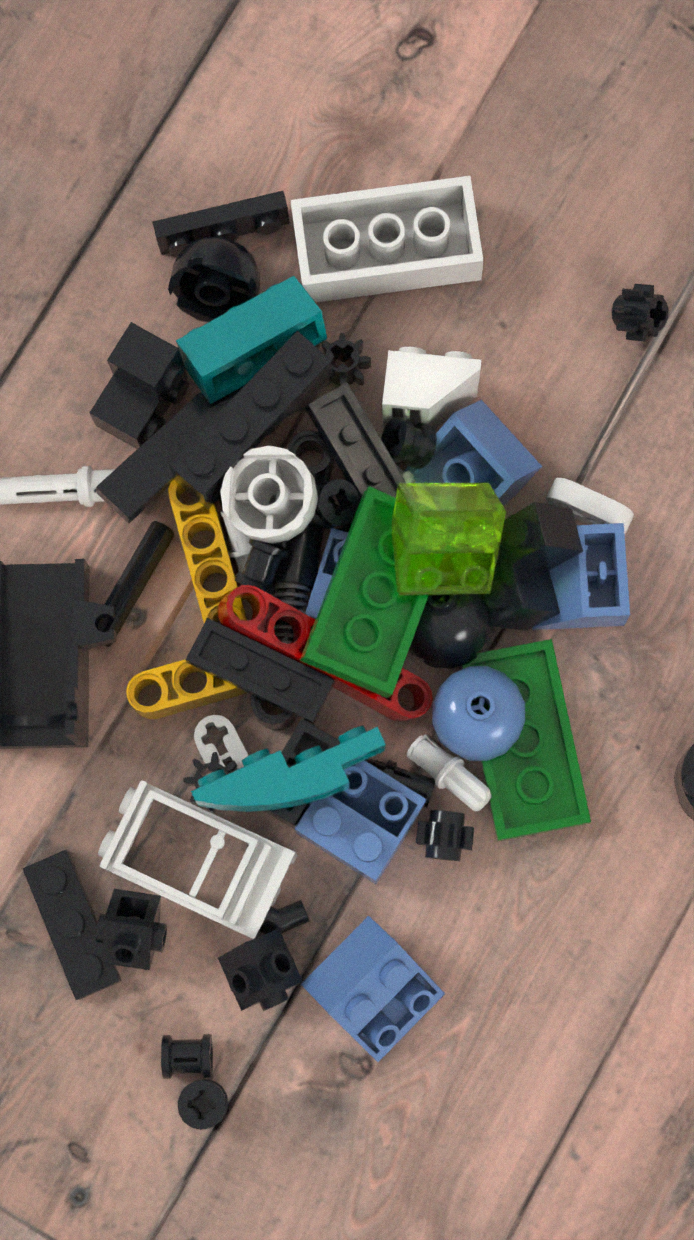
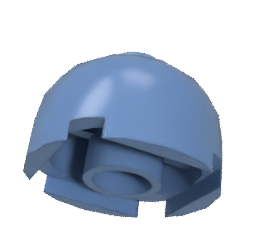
M469 666L451 674L439 686L432 703V726L439 742L452 753L468 761H489L505 754L519 739L525 724V702L518 686L505 673L488 666ZM479 701L478 705L471 706L472 702ZM484 703L489 706V711L483 707ZM480 711L482 715L476 714L474 712Z

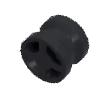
M395 416L385 426L381 440L394 463L404 460L407 466L422 469L430 462L434 455L437 437L436 431L432 426L424 423L413 425L411 420Z
M341 479L316 485L318 502L314 517L310 522L320 529H331L352 523L361 501L355 486ZM335 496L340 505H337L332 497Z
M208 1079L194 1081L185 1086L180 1093L177 1103L178 1112L183 1122L191 1128L199 1130L209 1129L220 1123L226 1116L229 1106L228 1095L224 1088L216 1081Z

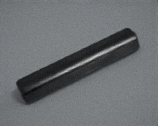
M153 521L104 604L115 607L116 620L109 617L102 618L98 623L99 631L107 632L114 629L117 637L174 538L173 530L167 525L158 521ZM111 643V644H106V645H103V646L109 647V646H111L113 643Z

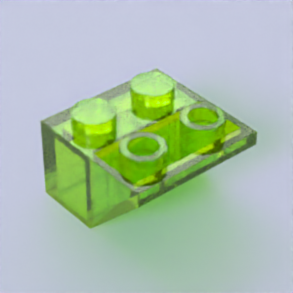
M398 483L392 519V537L396 585L399 595L490 594L506 510L490 483Z

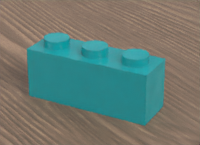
M292 276L279 284L269 287L265 292L247 302L232 307L225 314L207 324L191 330L187 335L176 340L185 370L208 402L212 404L246 385L297 331L314 346L328 338L322 310L296 277Z

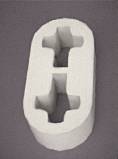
M556 478L545 498L549 505L572 509L574 518L588 525L624 523V534H626L634 517V513L625 505L565 478Z
M210 715L203 718L196 726L194 740L205 764L210 763L213 752H217L220 759L219 764L225 767L224 763L232 759L238 765L237 770L244 767L242 760L249 755L229 719L221 715ZM214 725L219 731L227 729L229 733L223 737V742L228 752L221 756L212 743L204 745L203 740L209 737L207 729Z

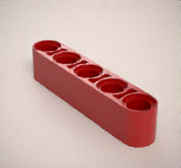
M241 585L225 595L219 603L218 618L223 626L334 679V689L391 720L400 722L418 718L424 715L431 707L433 696L429 684L404 668L400 672L393 694L386 698L300 661L315 619L258 587ZM235 598L246 599L251 604L253 615L249 621L241 620L235 615L233 611V601ZM278 620L285 621L291 625L294 634L291 643H283L276 637L274 627ZM401 687L410 690L414 696V705L410 711L402 708L398 702V692Z

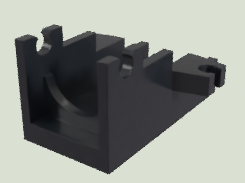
M75 559V563L5 565L0 561V749L88 747L89 648L116 642V632L114 629L107 632L98 630V623L102 618L109 617L116 620V609L114 606L89 602L90 567L85 559Z

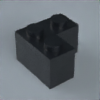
M131 322L107 359L113 376L91 409L90 415L98 428L138 449L165 424L166 420L163 416L172 403L177 405L182 400L188 389L189 381L186 380L188 376L179 348Z
M534 502L468 540L479 587L483 593L484 602L488 606L489 626L527 631L560 613L549 570L583 552L572 509Z

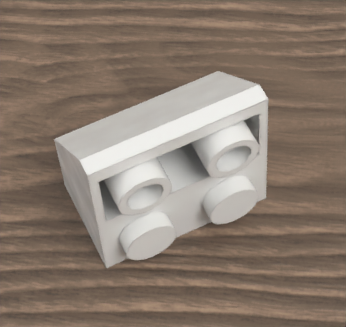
M401 347L399 351L388 350L382 402L383 430L388 421L395 416L405 417L411 420L413 425L417 423L430 425L435 430L448 420L454 412L462 409L477 397L481 360L472 359L470 354L459 351H450L445 353V356L426 354L425 350L417 347Z

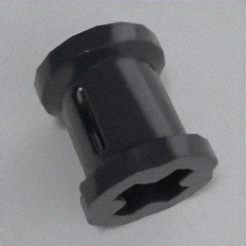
M249 539L248 543L252 546L243 571L238 572L234 580L241 585H252L273 595L276 589L273 585V580L282 558H287L290 550L277 543Z
M204 1034L202 1039L173 1040L171 1035H163L161 1043L163 1079H171L173 1074L202 1073L204 1078H212V1034Z

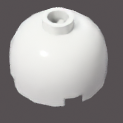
M264 446L247 451L243 454L244 458L238 461L234 468L230 466L225 473L220 493L223 511L236 529L250 539L267 543L290 540L305 530L314 517L318 496L315 479L301 459L285 448Z

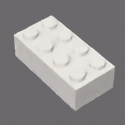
M470 176L291 200L301 282L315 303L482 279L484 260Z

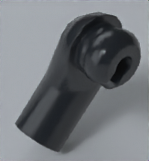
M302 900L280 909L271 906L259 931L264 935L277 929L284 933L310 922Z

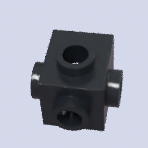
M114 889L106 914H100L96 928V942L103 943L102 963L150 970L155 951L163 952L167 936V924L160 923V895Z
M279 929L247 941L218 957L241 1011L259 1003L263 1011L289 1000L286 990L303 982Z

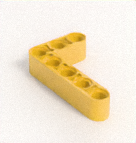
M173 480L168 488L169 499L204 623L207 618L218 622V606L225 595L237 588L238 584L234 580L235 574L216 506L214 503L207 509L200 502L194 505L182 504L179 500L182 493L186 490L177 481ZM200 531L212 532L215 538L210 546L199 549L191 545L192 538L196 533ZM220 573L227 577L225 587L218 592H209L203 588L205 579L211 574ZM235 598L233 601L235 615L241 620L248 621L242 598ZM186 659L142 671L133 676L126 689L130 705L140 716L147 719H159L248 693L188 664ZM200 672L207 676L205 687L198 693H188L183 690L184 679L189 674ZM148 685L159 686L162 695L156 704L152 706L139 704L138 697L144 687Z

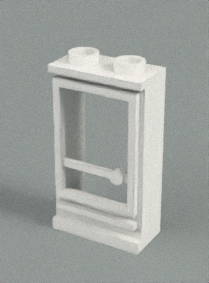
M143 780L140 781L137 789L130 787L119 808V813L124 816L116 832L109 830L99 848L98 856L103 858L99 866L251 939L260 937L261 932L259 930L270 907L274 906L279 896L281 883L290 864L295 863L298 856L296 852L154 787ZM153 800L219 830L218 834L214 835L210 840V851L189 895L123 864ZM227 833L249 845L220 907L217 909L196 899V896L218 849H222L225 845L224 837Z

